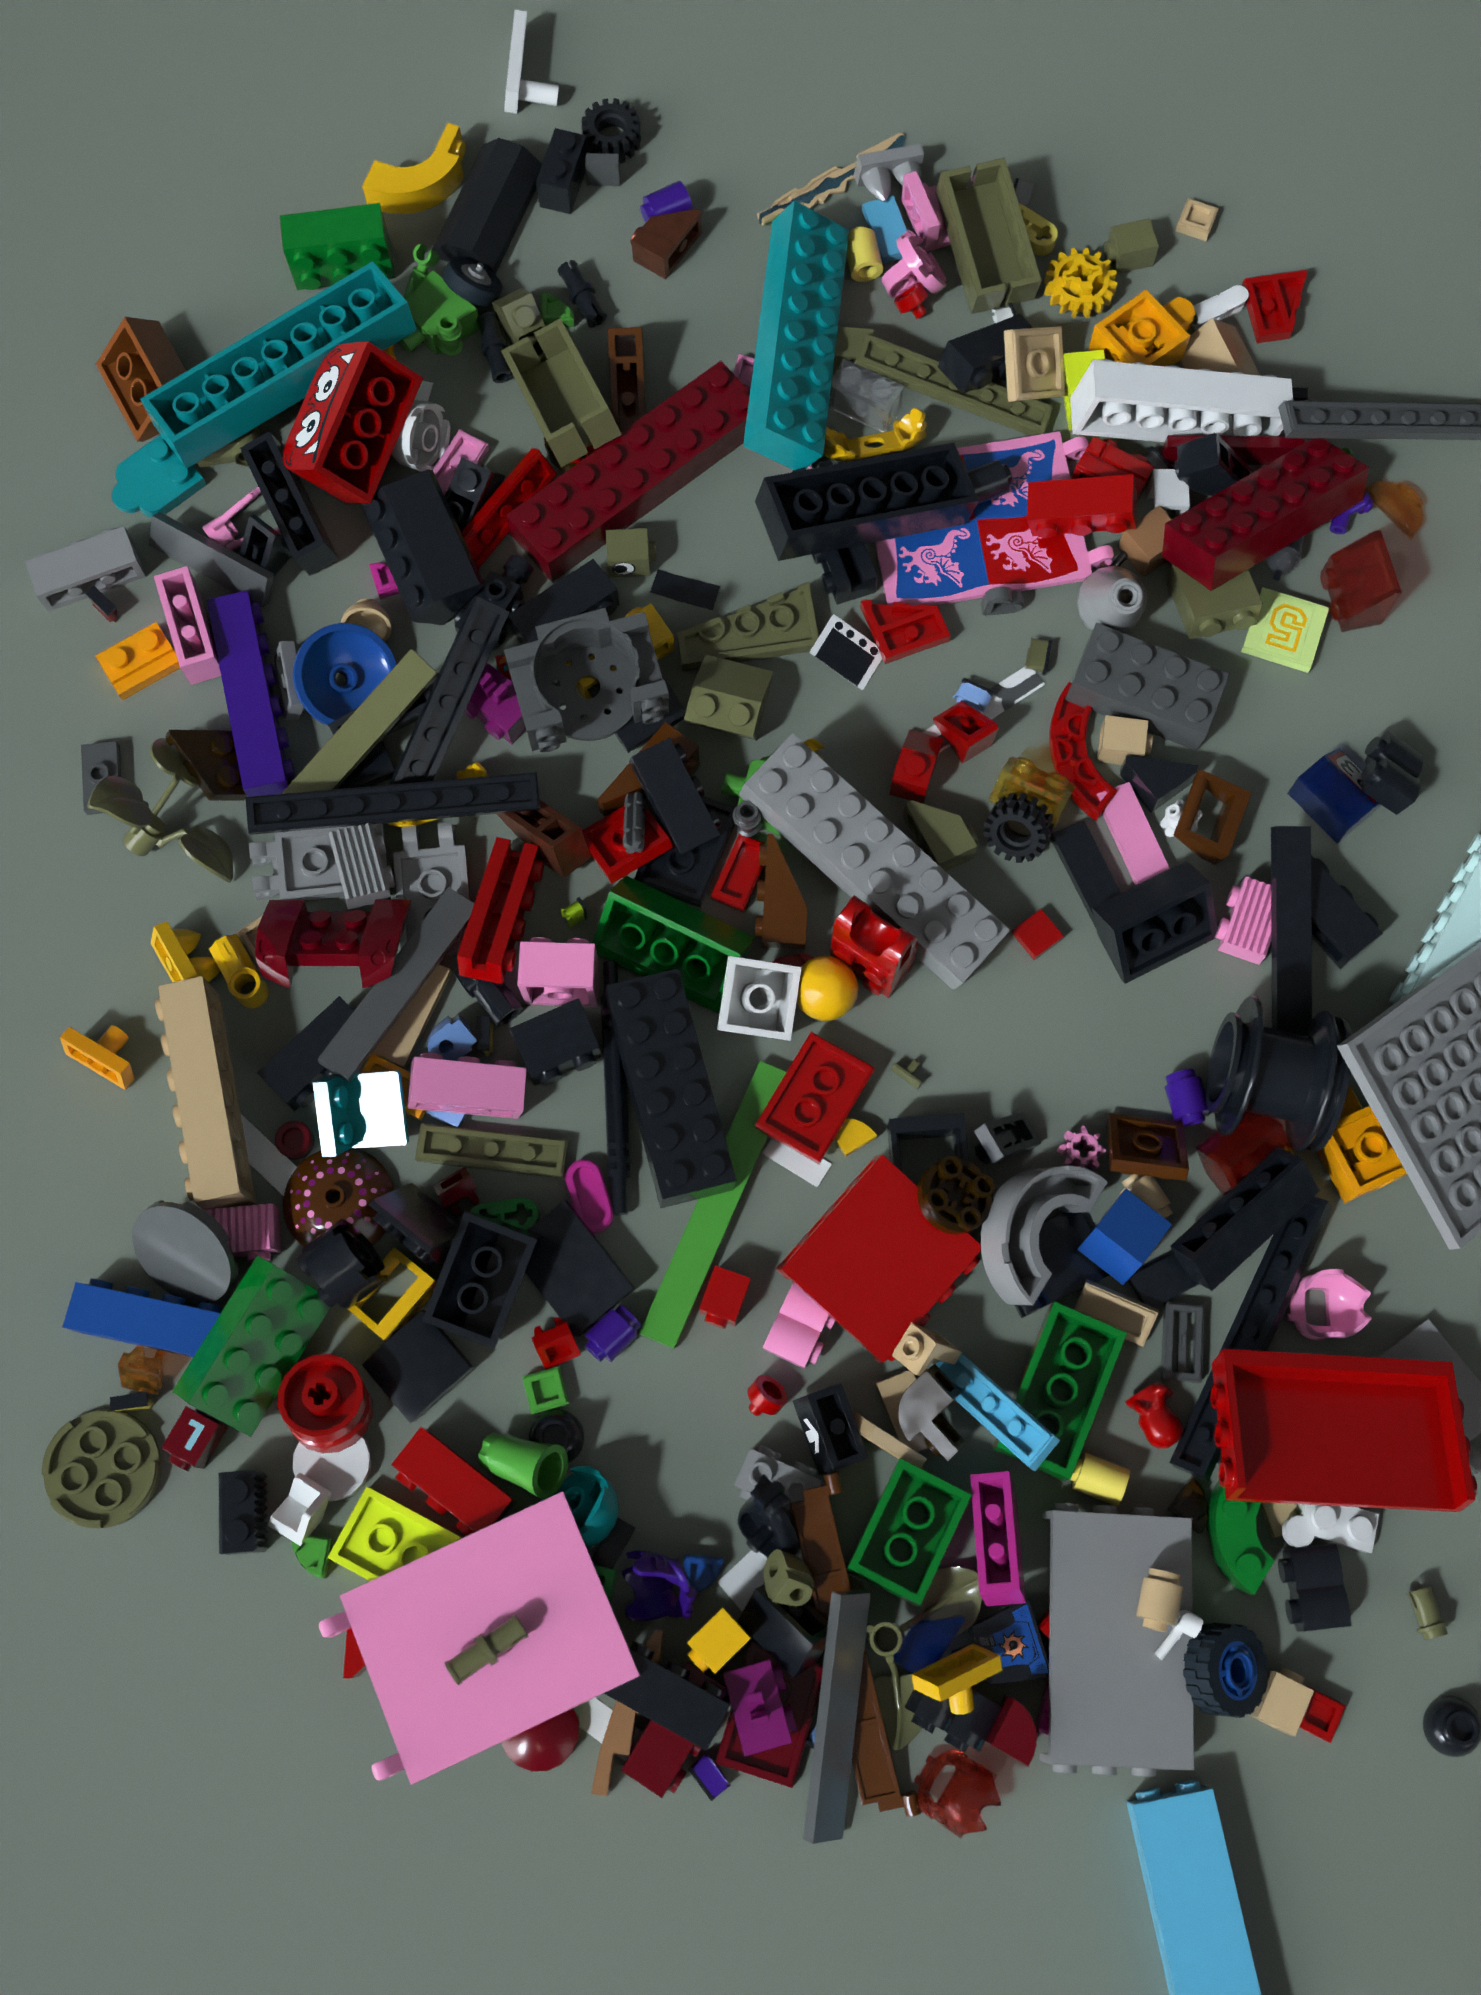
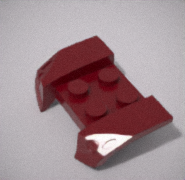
M269 900L257 928L255 958L260 972L264 978L290 988L292 985L293 966H359L362 988L377 984L391 977L401 936L411 908V900H375L371 912H364L362 910H352L349 912L317 910L307 912L305 900Z

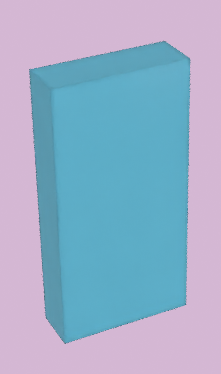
M894 195L889 196L885 202L877 199L863 203L862 212L868 228L872 229L876 234L882 264L903 259L896 240L907 229Z

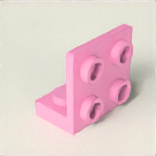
M917 171L904 174L901 201L916 235L923 242L921 246L926 252L951 245L935 193L937 185L928 188L926 183L921 182Z

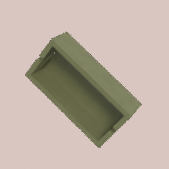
M1000 158L976 164L970 183L971 188H967L972 172L970 166L941 172L935 193L971 314L999 308L1002 300H1004L1006 306L1009 303L1016 304L1033 300L1042 280L1006 159Z
M560 318L534 332L547 358L543 363L540 361L528 336L501 350L551 450L560 466L563 467L587 454V447L593 445L594 449L622 434Z

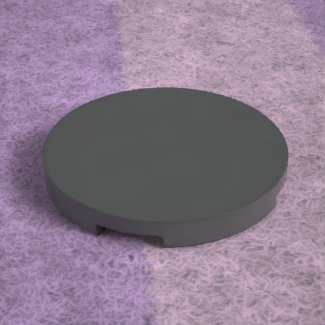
M159 1200L151 1204L136 1219L132 1232L136 1255L147 1274L171 1295L184 1298L192 1303H210L222 1297L236 1281L238 1263L234 1262L233 1254L227 1243L230 1237L223 1227L203 1209L188 1202L182 1205Z

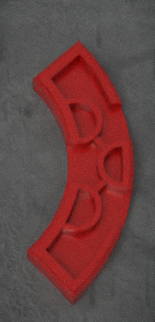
M1068 682L1056 703L1051 718L1049 730L1051 759L1054 770L1066 793L1084 813L1097 821L1118 790L1102 777L1092 759L1088 756L1085 739L1087 723L1093 708L1088 705L1085 708L1065 700L1071 683ZM1106 791L1107 794L1100 802L1097 793Z

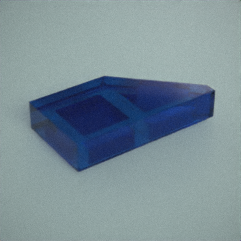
M959 1614L931 1621L924 1620L913 1626L905 1635L903 1648L894 1654L895 1661L912 1674L925 1668L927 1663L931 1665L939 1661L966 1618Z

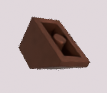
M692 209L650 217L643 227H638L632 235L633 261L666 280L701 235V211Z

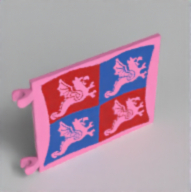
M1059 431L957 448L967 472L995 460H998L1002 465L1006 464L1013 478V483L1009 485V493L977 505L968 522L964 525L875 542L887 605H893V602L908 603L912 606L920 604L942 605L983 598L986 591L995 587H1009L1011 591L1021 592L1082 582L1087 576L1092 574L1091 568H1096L1097 566L1104 568L1111 565L1114 557L1111 546L1105 545L1087 552L1084 536L1073 533L1057 534L1051 538L1032 536L1027 522L1028 482L1071 479L1066 459L1080 460L1088 446L1087 438L1080 436L1063 443Z

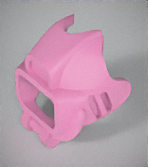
M1327 1269L1307 1275L1299 1280L1288 1304L1289 1314H1286L1287 1322H1294L1301 1335L1310 1340L1324 1341L1326 1338L1344 1339L1353 1336L1372 1320V1317L1364 1311V1303L1371 1295V1292L1354 1278L1346 1275L1343 1269ZM1307 1290L1324 1291L1326 1326H1315L1306 1322L1305 1293Z

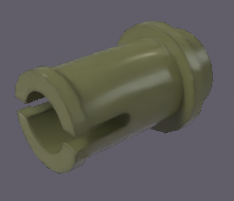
M1432 1586L1407 1592L1420 1626L1417 1632L1423 1634L1424 1640L1448 1634L1446 1626L1449 1623L1448 1621H1443Z

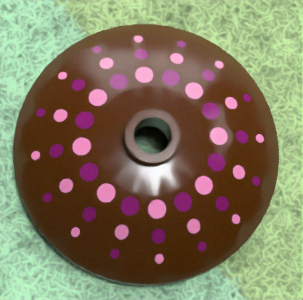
M351 1148L338 1156L322 1157V1151L320 1150L303 1160L288 1180L283 1196V1215L286 1225L292 1236L305 1247L337 1221L344 1219L353 1225L348 1230L355 1237L362 1233L373 1246L382 1238L386 1230L373 1219L377 1212L369 1203L375 1198L394 1191V1184L385 1167L375 1157L365 1151ZM334 1191L340 1192L339 1201L329 1203V1195Z

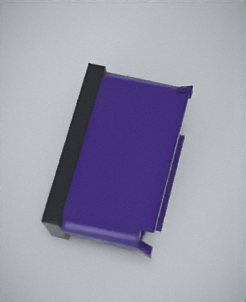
M706 1752L688 1770L712 1801L731 1785H727L726 1776L713 1758L706 1757L708 1754Z

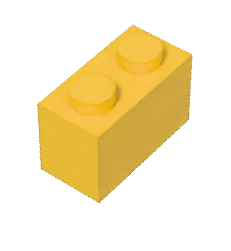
M723 1607L687 1642L692 1648L687 1655L703 1673L710 1668L715 1674L751 1639V1636Z

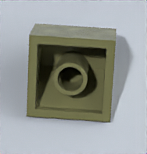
M705 654L691 689L684 720L689 724L756 741L774 672Z

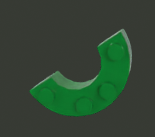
M1218 1480L1208 1502L1206 1532H1208L1212 1549L1211 1554L1222 1574L1238 1591L1244 1595H1255L1275 1562L1263 1549L1257 1536L1256 1517L1262 1502L1226 1500L1225 1487L1221 1486Z

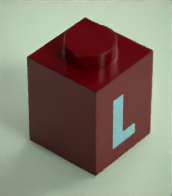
M185 1406L161 1449L170 1453L171 1456L168 1461L181 1469L189 1471L192 1466L204 1469L228 1427L196 1409Z

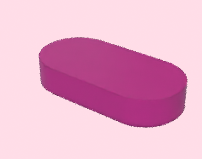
M578 1160L571 1164L566 1172V1185L574 1210L593 1234H599L606 1231L612 1225L614 1220L613 1207L600 1167L591 1160Z

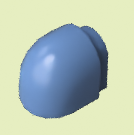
M460 1014L453 1018L447 1016L430 1032L427 1041L428 1053L443 1055V1060L458 1061L459 1057H463L472 1050L471 1046L477 1042V1039L469 1024Z

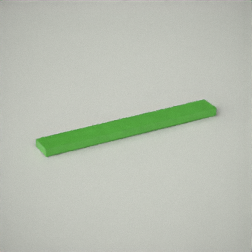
M759 1061L725 1138L737 1180L735 1187L732 1191L698 1199L639 1332L640 1335L675 1350L767 1140L768 1135L756 1129L755 1124L785 1076L786 1071Z

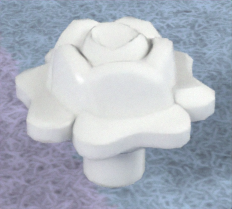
M1182 799L1177 800L1175 804L1165 809V817L1160 825L1165 829L1167 837L1174 836V831L1186 802ZM1199 809L1190 831L1196 832L1198 829V821L1203 816L1202 811Z

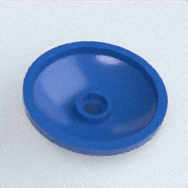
M350 623L328 625L310 635L299 648L293 666L295 691L307 712L316 720L328 726L331 722L358 708L397 663L388 645L373 631ZM337 673L345 677V684L343 686L335 681Z

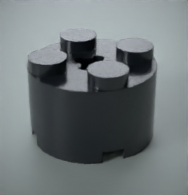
M344 1219L337 1221L302 1249V1254L296 1258V1261L301 1270L306 1275L313 1276L320 1286L317 1290L318 1294L327 1306L332 1308L338 1304L345 1309H350L387 1281L388 1276L380 1275L385 1266L372 1244L362 1233L355 1237L348 1230L353 1225Z

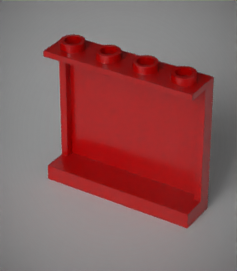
M883 1154L875 1156L776 1268L779 1273L786 1279L793 1281L873 1355L872 1358L875 1361L884 1363L887 1359L890 1362L895 1360L892 1353L911 1323L922 1327L926 1325L931 1318L928 1311L937 1301L942 1304L951 1296L956 1288L953 1282L961 1273L967 1275L976 1267L980 1261L977 1255L981 1251V1244L969 1233L959 1235L948 1234L930 1224L923 1215L918 1203V1186Z

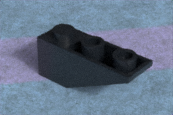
M464 457L461 458L445 495L461 532L499 488L505 478V475L475 460Z

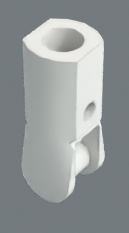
M1236 285L1219 295L1193 305L1195 316L1191 327L1196 331L1211 318L1220 321L1223 318L1238 314L1249 297L1248 290L1242 285Z

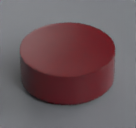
M300 1121L284 1123L275 1135V1145L278 1151L293 1160L306 1157L312 1151L315 1142L311 1129Z

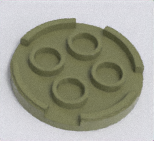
M98 1409L97 1411L85 1413L72 1421L69 1420L54 1435L43 1458L41 1475L44 1477L45 1490L51 1502L50 1505L65 1520L81 1527L100 1529L123 1524L139 1514L155 1494L161 1476V1453L150 1429L130 1414L121 1411H111L110 1409Z

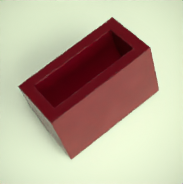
M1005 1695L1000 1704L1002 1709L986 1742L1029 1767L1037 1745L1035 1724L1031 1715L1022 1704Z

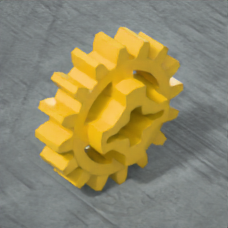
M1075 247L1071 248L1069 256L1060 252L1057 261H1050L1048 271L1045 274L1044 284L1046 286L1044 294L1051 296L1049 304L1051 306L1060 304L1059 313L1061 314L1067 310L1072 311V318H1076L1078 312H1083L1086 318H1090L1091 310L1098 314L1102 313L1104 305L1109 306L1111 304L1117 287V282H1115L1117 272L1116 270H1109L1111 265L1110 259L1103 262L1100 261L1101 252L1098 251L1094 256H1091L1087 247L1084 248L1082 254H1078Z

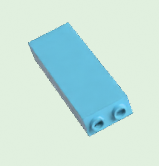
M1189 1780L1176 1783V1791L1161 1794L1160 1788H1149L1135 1792L1137 1799L1128 1800L1126 1803L1169 1995H1261L1213 1789L1205 1785L1200 1786L1199 1780Z

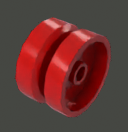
M332 1354L312 1355L296 1363L284 1376L278 1390V1409L287 1427L303 1446L322 1454L340 1452L356 1444L367 1432L373 1417V1400L359 1372L345 1358Z

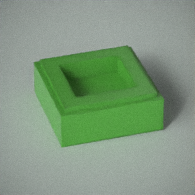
M560 1366L522 1377L532 1415L570 1405Z

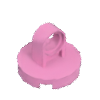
M910 230L902 234L896 240L903 259L890 268L882 277V284L891 298H896L904 290L918 282H921L931 293L937 294L947 285L945 283L947 279L941 266L931 252L927 254L923 248L919 247L923 242L916 234Z

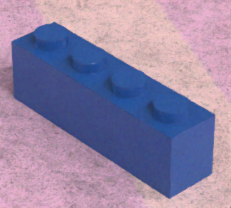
M90 1278L89 1285L75 1282L62 1327L77 1333L194 1357L221 1314L223 1307L205 1302H200L199 1308L185 1306L186 1299L164 1294L162 1300L148 1298L150 1291L127 1286L124 1293L112 1290L113 1283Z

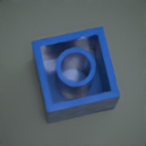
M1125 1189L1077 1250L1124 1285L1143 1265L1172 1224L1129 1190Z

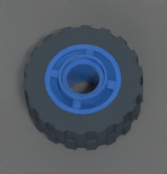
M1206 1623L1202 1625L1199 1634L1195 1638L1189 1639L1187 1651L1184 1653L1183 1661H1185L1183 1675L1186 1679L1187 1685L1185 1686L1187 1692L1192 1697L1191 1700L1200 1707L1201 1711L1210 1713V1715L1236 1718L1245 1717V1714L1250 1715L1255 1711L1254 1708L1262 1702L1261 1698L1267 1688V1657L1264 1654L1261 1641L1256 1638V1634L1252 1630H1248L1244 1625Z

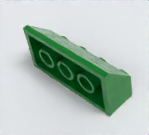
M626 875L609 892L592 944H595L597 955L609 961H616L619 966L642 977L679 969L686 998L719 1013L728 956L747 959L755 937Z

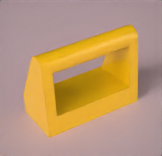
M395 1247L382 1260L385 1268L380 1272V1275L389 1276L401 1262L418 1278L379 1324L361 1310L362 1306L378 1288L348 1309L385 1342L414 1318L431 1298L437 1283Z

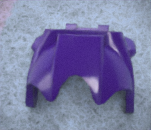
M639 1550L625 1553L628 1559H636L633 1566L622 1571L625 1581L632 1587L635 1596L633 1603L625 1608L627 1619L635 1622H644L666 1616L672 1618L683 1617V1619H688L692 1616V1602L695 1601L697 1592L694 1588L690 1587L687 1573L678 1559ZM673 1583L680 1587L679 1599L676 1598L673 1592Z

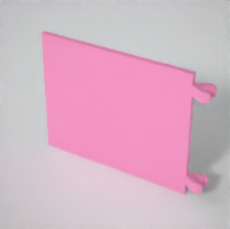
M563 1491L340 1595L345 1611L324 1619L319 1623L322 1636L328 1638L337 1636L352 1628L399 1752L373 1764L372 1771L376 1780L387 1779L405 1770L410 1784L413 1785L640 1676ZM515 1614L529 1637L524 1638L497 1657L499 1662L493 1666L490 1663L458 1686L444 1663L476 1642L475 1637L481 1633L484 1636Z

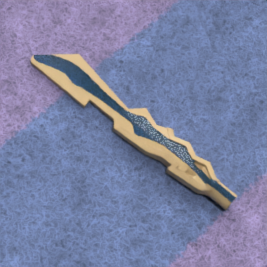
M898 133L862 151L856 157L858 158L860 154L902 147L905 136L903 133ZM857 161L842 169L834 166L813 178L806 186L798 190L795 187L776 199L769 208L757 213L759 223L764 226L772 222L794 200L812 209L817 203L824 204L829 195L844 193L846 183L855 179L854 172Z

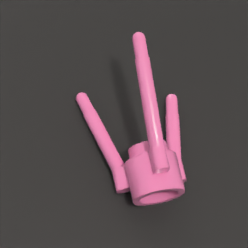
M259 487L248 493L223 515L202 527L209 539L231 551L242 546L243 538L234 539V536L239 533L230 519L261 494ZM276 528L275 530L281 534L279 528Z

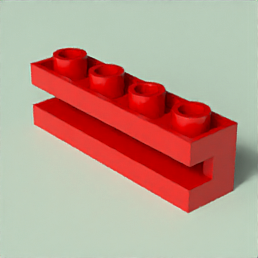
M496 837L457 954L459 976L503 984L506 971L512 972L516 961V950L513 949L516 940L522 941L525 933L526 920L523 919L525 911L531 912L533 908L535 890L532 889L535 881H541L544 872V861L539 860V845L524 843L522 852L511 850V840Z

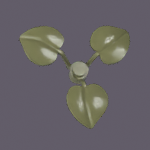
M159 738L152 743L150 755L158 768L169 775H173V779L152 811L149 808V803L143 800L140 789L123 777H106L94 788L87 808L104 812L118 821L132 826L123 837L125 846L132 853L138 856H146L155 845L163 848L166 843L180 838L179 845L188 857L228 883L231 882L233 879L232 853L227 843L218 834L205 827L195 826L191 832L187 829H181L164 837L165 824L157 815L180 782V779L192 787L199 785L198 780L191 776L183 765L184 757L174 744L169 746L166 738Z
M963 1567L939 1568L921 1604L926 1610L900 1626L890 1621L873 1626L867 1621L866 1631L870 1633V1645L877 1654L886 1656V1662L889 1664L892 1672V1677L878 1676L874 1679L888 1741L895 1750H901L907 1746L922 1729L911 1722L914 1713L904 1708L914 1689L912 1674L900 1677L894 1654L898 1653L904 1646V1632L929 1616L934 1628L942 1633L956 1635L968 1630V1627L972 1626L977 1620L981 1609L982 1597L979 1593L978 1572ZM849 1576L852 1590L861 1589L867 1591L858 1579ZM811 1596L808 1603L815 1609Z

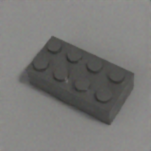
M1096 623L1087 641L1065 700L1085 708L1086 705L1093 708L1092 711L1105 716L1148 720L1147 732L1197 750L1208 734L1229 673Z

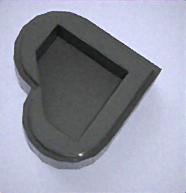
M995 587L986 591L981 602L982 614L988 616L1020 611L1024 607L1022 592L1011 591L1009 587Z

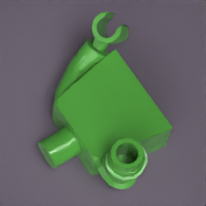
M418 244L414 248L413 257L419 264L418 267H413L404 294V299L408 302L417 331L400 340L399 344L408 353H411L423 343L434 354H441L443 352L447 356H455L463 349L462 340L480 329L477 323V308L453 292L444 282V279L434 270L430 273L427 271L428 267H433L438 263L439 256L436 251L430 250L428 257L424 259L427 246Z

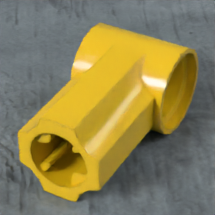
M238 934L225 935L214 941V944L208 949L225 978L231 994L246 1008L254 1009L260 1007L268 998V986L261 978ZM256 982L252 992L241 994V989L246 983Z

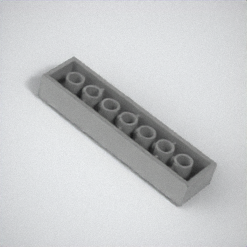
M794 733L779 746L743 785L739 796L744 801H751L755 804L761 816L845 893L851 898L855 895L869 904L875 914L896 928L903 927L915 935L919 943L916 957L952 990L967 980L1010 931Z

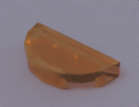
M1376 481L1366 486L1365 492L1369 493L1373 503L1411 540L1423 522L1421 509L1423 503L1417 493L1401 482L1397 485L1390 482Z

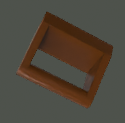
M1197 771L1173 835L1201 859L1216 865L1229 856L1252 792L1206 771ZM1206 789L1223 803L1210 839L1190 831Z

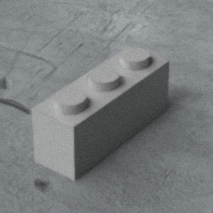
M124 526L107 529L100 535L85 540L73 541L68 546L51 552L39 553L34 558L25 561L35 594L47 612L88 598L85 593L93 586L102 593L146 577L135 544Z

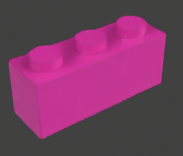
M1010 1471L970 1475L979 1593L986 1606L1026 1603L1016 1486Z

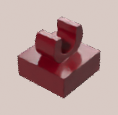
M466 1167L433 1185L444 1208L450 1205L452 1212L458 1217L462 1215L458 1206L460 1199L467 1197L471 1199L474 1206L479 1204L478 1196L475 1193V1190L478 1188Z

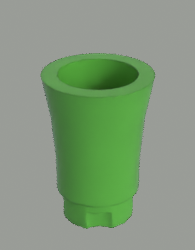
M491 1433L483 1440L482 1448L478 1453V1461L482 1468L488 1469L494 1476L508 1480L526 1489L540 1499H547L555 1495L562 1486L567 1474L568 1456L566 1450L561 1445L534 1442L510 1434L500 1435Z

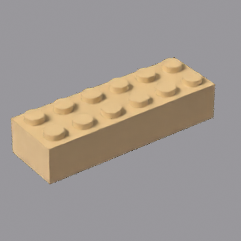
M203 976L158 986L160 998L155 1000V1008L159 1020L164 1021L166 1034L161 1035V1044L164 1054L170 1056L172 1069L167 1070V1080L171 1091L176 1092L178 1105L173 1106V1116L177 1127L182 1128L184 1141L179 1142V1152L182 1162L188 1164L190 1177L185 1178L187 1196L190 1201L194 1200V1203L204 1210L257 1205L221 996Z

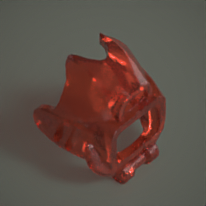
M946 1750L936 1758L929 1754L925 1760L927 1763L924 1769L914 1779V1782L919 1785L917 1795L921 1811L930 1819L938 1821L943 1827L961 1839L964 1834L986 1831L987 1827L981 1816L982 1809L991 1805H1001L994 1781L997 1774L982 1764L969 1759L968 1755L960 1750ZM945 1765L955 1766L954 1774L939 1800L935 1802L930 1795V1790L936 1777Z

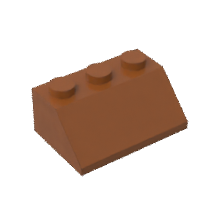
M124 317L98 359L96 366L137 442H144L160 433L153 425L140 399L185 373L186 370L159 321Z

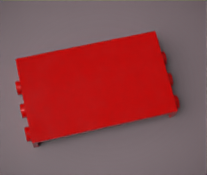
M1223 1349L1212 1362L1214 1385L1211 1389L1210 1399L1212 1408L1217 1409L1218 1423L1215 1426L1214 1438L1216 1446L1221 1448L1222 1462L1219 1465L1218 1477L1220 1485L1225 1487L1226 1500L1460 1512L1476 1500L1477 1481L1474 1475H1471L1469 1463L1471 1446L1468 1437L1464 1433L1462 1421L1464 1417V1404L1458 1398L1453 1362Z

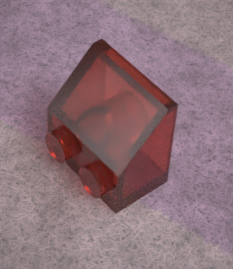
M1381 530L1373 531L1331 554L1320 573L1322 587L1324 590H1328L1331 599V615L1335 621H1338L1341 632L1382 624L1402 593Z
M1245 1112L1237 1129L1231 1135L1224 1137L1217 1131L1195 1147L1206 1174L1223 1196L1277 1147L1293 1154L1280 1122L1272 1117Z

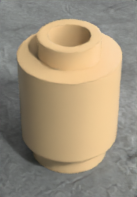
M1133 1174L1122 1182L1125 1189L1129 1190L1165 1219L1173 1214L1168 1206L1171 1204L1170 1200L1153 1176Z
M1149 1568L1148 1577H1143L1136 1617L1144 1619L1143 1627L1167 1633L1168 1625L1177 1626L1184 1587L1180 1586L1182 1576L1168 1571Z

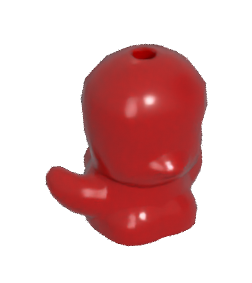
M1156 1381L1126 1400L1125 1403L1140 1415L1138 1424L1148 1442L1158 1449H1166L1181 1439L1183 1425L1178 1416L1166 1403V1399L1173 1395V1391L1167 1385Z

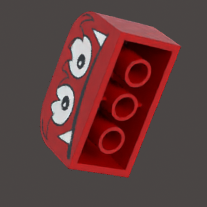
M369 341L338 345L324 358L314 375L284 447V466L344 503L371 504L423 377Z

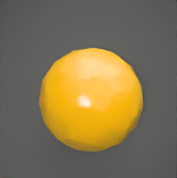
M818 956L808 960L801 968L796 1002L801 1011L819 1021H832L843 1017L853 1008L858 997L859 986L853 970L848 964L832 956Z

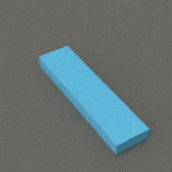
M961 1353L955 1365L939 1360L936 1365L962 1392L955 1400L1033 1471H1036L1060 1440L963 1353Z

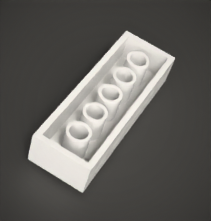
M1110 359L1093 360L1070 398L1072 434L1165 442L1168 435L1207 436L1217 433L1219 436H1279L1284 428L1278 407L1284 401H1293L1292 381L1290 378H1279L1275 375L1258 376L1242 372L1227 373L1216 372L1210 369H1185L1174 365L1164 367L1146 365L1142 362L1122 363L1113 362Z

